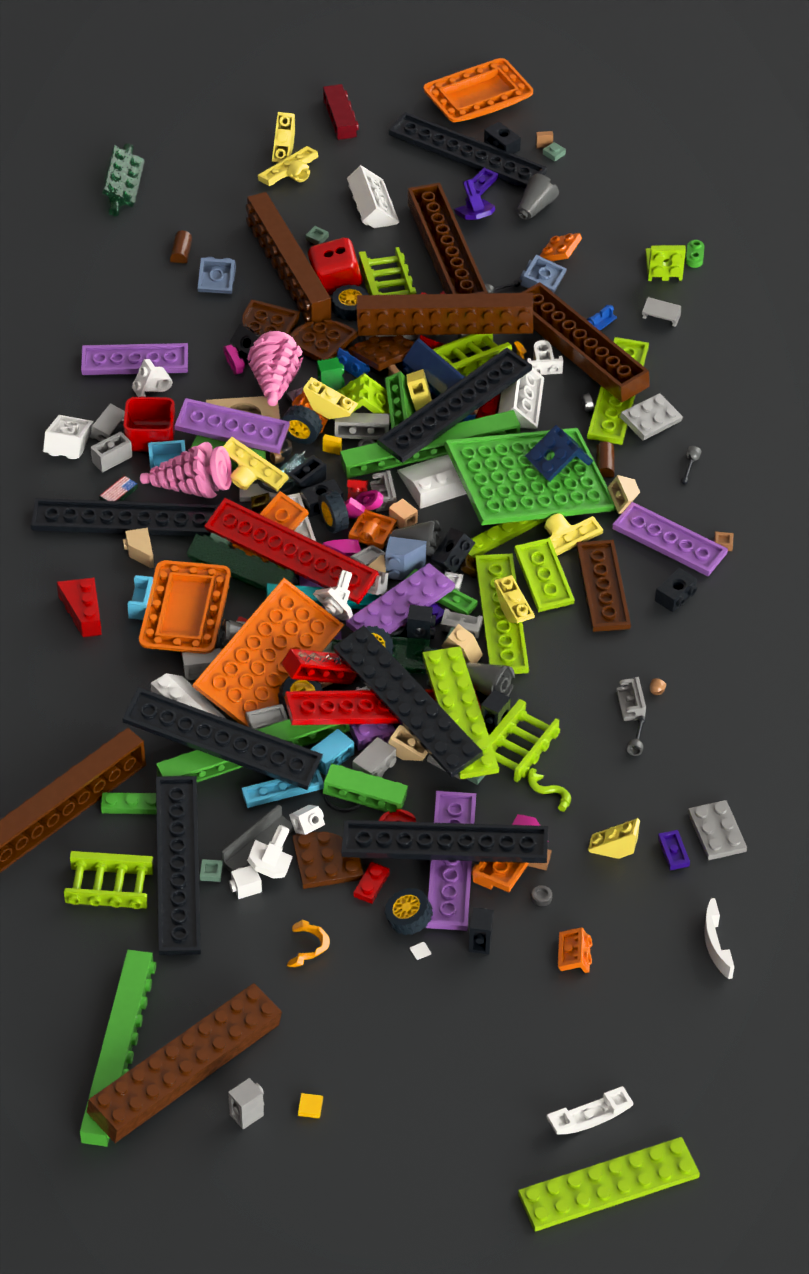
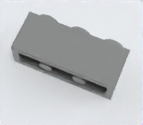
M352 413L348 417L335 418V437L378 439L389 431L390 414Z

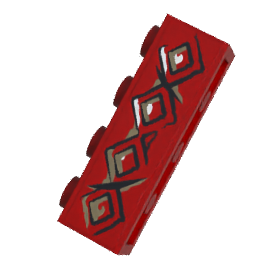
M290 648L281 663L292 679L351 685L357 676L336 653Z

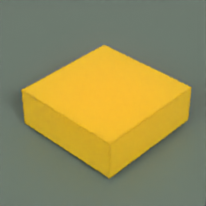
M324 434L323 451L340 455V451H342V438Z
M301 1093L298 1116L320 1118L323 1096Z

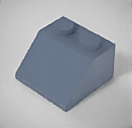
M389 536L385 554V567L388 578L405 580L414 569L419 570L426 565L427 541Z

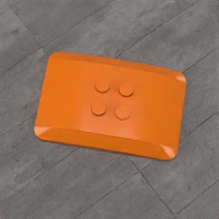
M498 58L428 82L424 85V92L448 120L460 122L487 115L516 104L532 96L533 88L508 60Z
M169 560L159 562L153 577V584L139 635V644L147 649L202 654L211 653L215 649L219 635L231 570L224 565Z

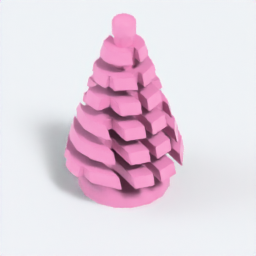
M269 331L262 334L254 342V346L250 348L247 358L248 361L251 360L248 364L270 406L278 404V400L282 398L289 384L297 375L303 357L298 359L302 355V350L299 345L297 346L293 337L280 331Z
M203 442L198 446L188 449L189 452L183 451L180 453L181 455L160 463L159 467H153L150 473H142L140 481L142 484H149L151 482L154 487L160 488L162 486V488L168 490L172 489L177 492L182 490L186 494L214 498L217 496L214 491L230 488L232 484L230 478L232 464L229 454L223 446L212 450V445L209 442Z

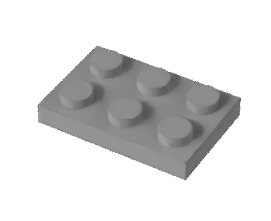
M659 393L621 412L620 418L643 441L681 422L683 416Z
M727 800L688 809V815L708 860L747 851V845Z

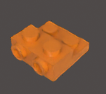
M480 861L479 864L474 865L471 875H473V882L491 890L495 886L510 892L529 863Z

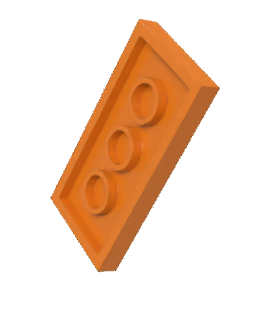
M281 491L260 513V515L293 531L309 514L308 510ZM234 543L232 544L233 549L260 568L268 561Z

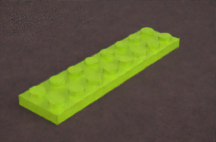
M618 337L614 338L613 342L644 366L649 343ZM601 386L587 433V439L622 445L628 425L620 418L621 412L633 407L636 395L621 403Z
M513 553L475 555L488 662L494 665L510 666L514 669L515 674L529 673L523 623L508 622L501 610L494 580L511 575L516 581Z
M461 647L423 652L422 658L436 702L483 751L481 758L458 773L459 779L499 773V766Z
M679 1137L519 1189L518 1195L536 1232L697 1179L700 1172L683 1138Z

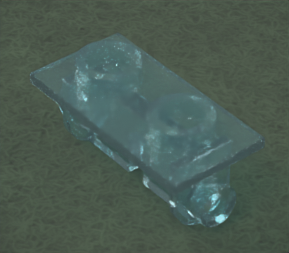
M306 451L300 455L296 453L289 460L291 463L286 462L280 470L288 474L307 460L303 456Z

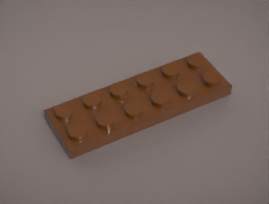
M614 540L577 542L576 548L592 631L630 629L631 622Z

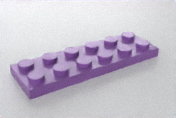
M188 343L82 345L81 372L82 375L138 374L143 360L150 359L155 367H163L167 373H188Z
M185 398L175 423V430L225 442L234 437L247 447L279 454L290 422Z
M634 502L613 523L614 530L706 576L712 573L728 552V548Z
M428 563L354 614L349 620H346V626L353 632L363 625L365 627L378 626V628H383L386 633L391 634L407 623L410 604L429 607L454 590L455 583Z

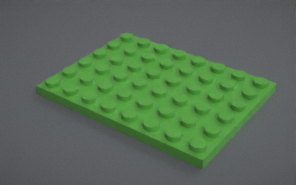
M578 428L562 430L572 437L593 462L588 466L575 456L550 482L525 457L550 430L446 440L444 444L445 449L481 525L545 519L557 513L563 516L616 511L607 485ZM554 452L547 454V460H551L554 457Z

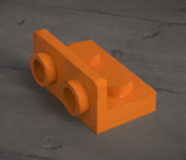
M582 927L559 932L558 968L560 971L581 967L584 973H589V967L592 963L590 955L592 938Z

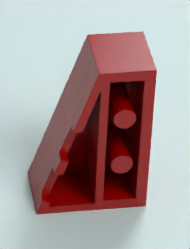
M95 578L57 582L58 597L64 603L67 612L70 613L82 637L102 635Z

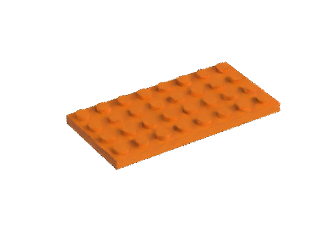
M283 578L193 683L192 687L239 724L249 727L245 717L246 712L279 704V688L289 677L281 663L290 648L323 652L341 631L344 624Z

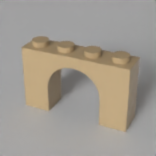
M265 396L206 400V403L280 419L279 405L270 406Z

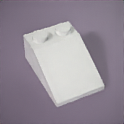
M58 415L45 431L43 452L49 453L51 456L63 455L68 459L79 458L86 446L93 421Z

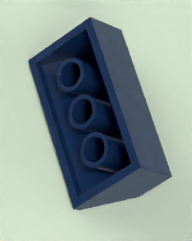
M421 339L415 341L403 359L402 373L406 378L407 374L424 370L432 399H435L464 378L460 372Z

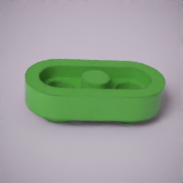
M692 240L687 245L686 264L697 268L703 264L704 244L699 240Z

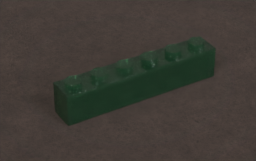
M196 534L186 553L189 559L196 563L227 566L231 570L232 578L266 591L267 583L279 584L283 578L293 585L298 583L294 575L295 573L290 569H280L273 562L265 563L258 556H248L243 550L238 548L235 550L231 549L229 545L221 541L219 543L214 542L207 535L202 537Z

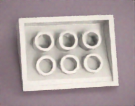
M449 455L436 457L398 470L399 476L420 509L467 494Z

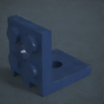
M557 425L525 455L549 482L575 456L588 466L593 462L572 437ZM554 452V457L551 460H547V454Z

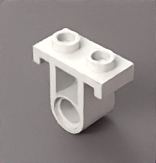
M539 340L535 342L533 361H531V358H527V362L532 364V368L540 375L562 374L563 357L559 356V359H554L552 347L548 341Z
M144 359L133 382L132 389L138 397H146L145 391L164 392L172 386L173 382L163 367H155L150 359Z

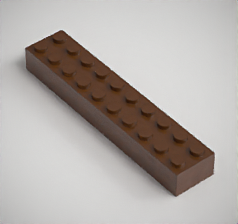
M434 183L408 188V206L445 293H488L441 184Z
M267 192L247 197V225L252 228L254 237L258 238L260 247L264 248L266 257L270 258L272 267L278 271L279 279L284 281L285 289L289 290L292 300L297 303V308L299 312L303 313L305 322L313 321L317 323L331 320V297Z
M541 282L521 292L533 293V329L621 403L650 387L649 371Z
M533 293L357 295L358 336L533 333Z
M126 728L0 820V873L102 798L103 792H111L145 767L144 741L132 730Z
M255 983L251 984L88 1100V1115L114 1143L118 1142L276 1028L280 1023L282 1011Z

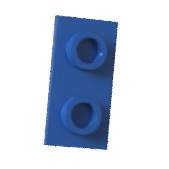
M606 305L599 313L587 318V321L598 330H602L616 320L617 316L613 314L614 307Z
M341 348L338 349L336 357L339 359L340 364L343 363L345 371L356 378L363 373L368 374L370 372L369 365L349 354L348 351H344Z

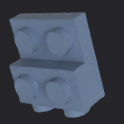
M536 255L533 261L529 260L526 266L527 271L523 270L520 276V280H522L521 286L530 288L541 282L554 293L567 269Z
M201 258L198 292L232 294L236 272L235 260L231 258Z

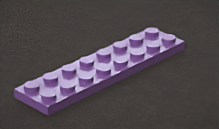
M436 791L434 823L474 824L476 793ZM431 860L428 900L433 908V916L426 928L468 930L472 861Z

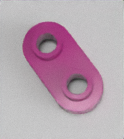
M231 344L224 346L225 358L234 374L243 373L245 364L243 359L239 358L237 348Z
M377 490L360 493L355 500L365 506V510L370 511L382 505L383 495Z

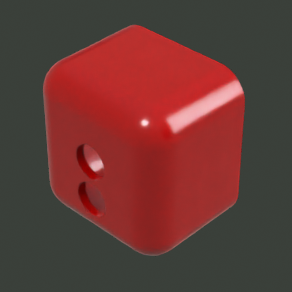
M343 237L317 244L308 250L310 265L329 295L335 292L337 288H340V286L349 284L360 286L363 279L353 243L349 238Z
M131 397L126 401L123 424L124 435L131 441L132 451L149 452L148 443L174 441L176 416L175 403L171 398Z

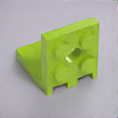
M660 245L646 248L648 281H652V277H662V281H669V277H678L679 281H682L686 253L685 245Z
M365 373L350 381L342 389L337 390L340 394L358 403L354 411L364 406L372 413L390 414L387 390Z

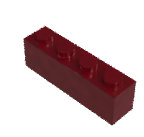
M342 84L324 86L323 100L337 140L357 137L359 124L357 120L355 121L354 110H351L352 106L351 101L348 100L347 90H344Z

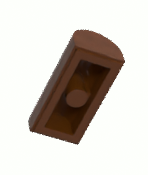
M182 230L175 234L170 262H188L192 244V236L189 232Z
M601 442L596 446V465L602 477L614 478V445L610 442Z

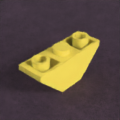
M278 112L272 162H281L291 156L295 136V114Z
M423 369L406 375L407 385L416 411L432 401Z
M312 377L303 388L313 411L327 419L348 417L358 405L355 401Z
M512 575L494 580L500 607L508 622L519 623L535 618L533 611Z
M637 818L592 834L588 851L617 859L634 854L640 820Z

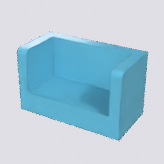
M185 440L148 443L150 470L155 466L159 467L162 462L181 455L180 453L185 451Z
M135 575V589L132 601H128L127 604L130 619L143 620L153 584V577Z
M336 729L310 749L323 754L318 767L319 771L326 776L331 764L341 765L354 755V741L339 729Z

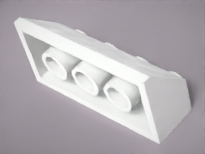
M360 165L347 177L349 188L353 193V199L357 204L356 208L360 212L361 221L373 228L397 225L399 220L384 180Z
M532 368L529 373L502 391L498 413L514 410L520 423V428H538L544 377Z
M166 673L151 682V692L225 718L183 676Z

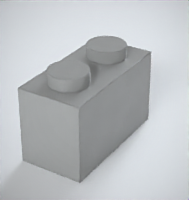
M120 431L91 446L92 463L103 473L132 457L131 441Z
M377 737L352 761V768L369 775L382 777L384 772L396 763V748Z
M250 1078L228 1092L230 1116L242 1129H245L264 1116V1091L258 1083L255 1084Z

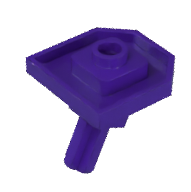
M471 179L464 181L463 185L467 194V198H465L466 205L455 208V214L465 220H477L492 215L495 211V205L481 199L480 193H476Z

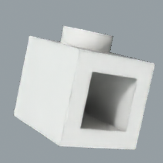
M307 805L289 814L295 833L306 835L325 825L324 815L319 806Z
M251 866L231 871L232 880L229 881L232 893L236 892L238 899L262 892L261 878L258 872Z

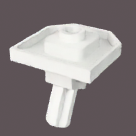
M345 570L341 571L336 587L316 590L313 593L325 609L340 620H349L353 616L351 608L346 604L350 591L347 589L352 574Z
M279 825L272 841L268 845L255 840L247 859L255 871L271 878L285 877L293 857L282 852L283 844L289 833L287 827Z

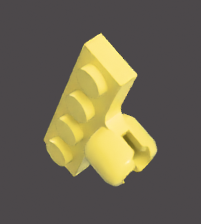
M306 146L260 173L258 180L268 186L275 184V182L285 177H290L297 182H304L310 175L307 163L318 158V151Z
M231 437L223 446L227 450L230 459L238 464L230 478L240 489L247 490L258 479L278 492L289 479L287 474L234 437Z
M557 513L549 517L544 525V528L551 536L549 538L557 556L576 547L577 542H586L603 533V528L593 516L576 525H571L562 514Z

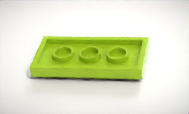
M550 538L514 547L516 557L538 612L574 604L575 599Z

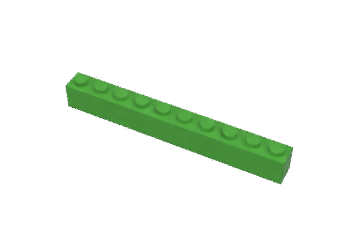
M514 410L460 422L403 463L380 447L378 443H372L340 451L341 464L347 479L448 455L444 446L446 440L520 433V423Z
M288 719L256 730L304 747L322 741L336 729L343 733L350 731V724L291 725V721ZM199 750L156 763L158 777L196 776L197 783L243 767Z
M127 950L89 1099L129 1071L127 1069L128 1064L133 1062L134 1051H132L133 1045H137L138 1033L136 1032L138 1027L141 1028L143 1021L141 1012L142 1009H146V993L150 992L152 986V979L150 977L156 971V962L153 961V954L150 952ZM87 1102L80 1129L81 1143L107 1147L110 1137L88 1115Z

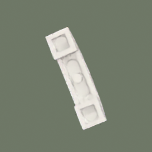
M712 898L706 913L704 926L705 942L709 955L716 967L725 977L732 979L734 963L730 949L721 950L715 927H718L720 914L716 900Z
M622 1086L604 1093L603 1098L569 1111L567 1108H563L547 1114L546 1117L556 1134H570L592 1128L616 1117L633 1106V1101Z

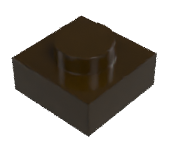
M269 492L251 497L252 510L254 512H262L271 502Z
M468 554L460 565V569L472 578L477 576L476 560Z

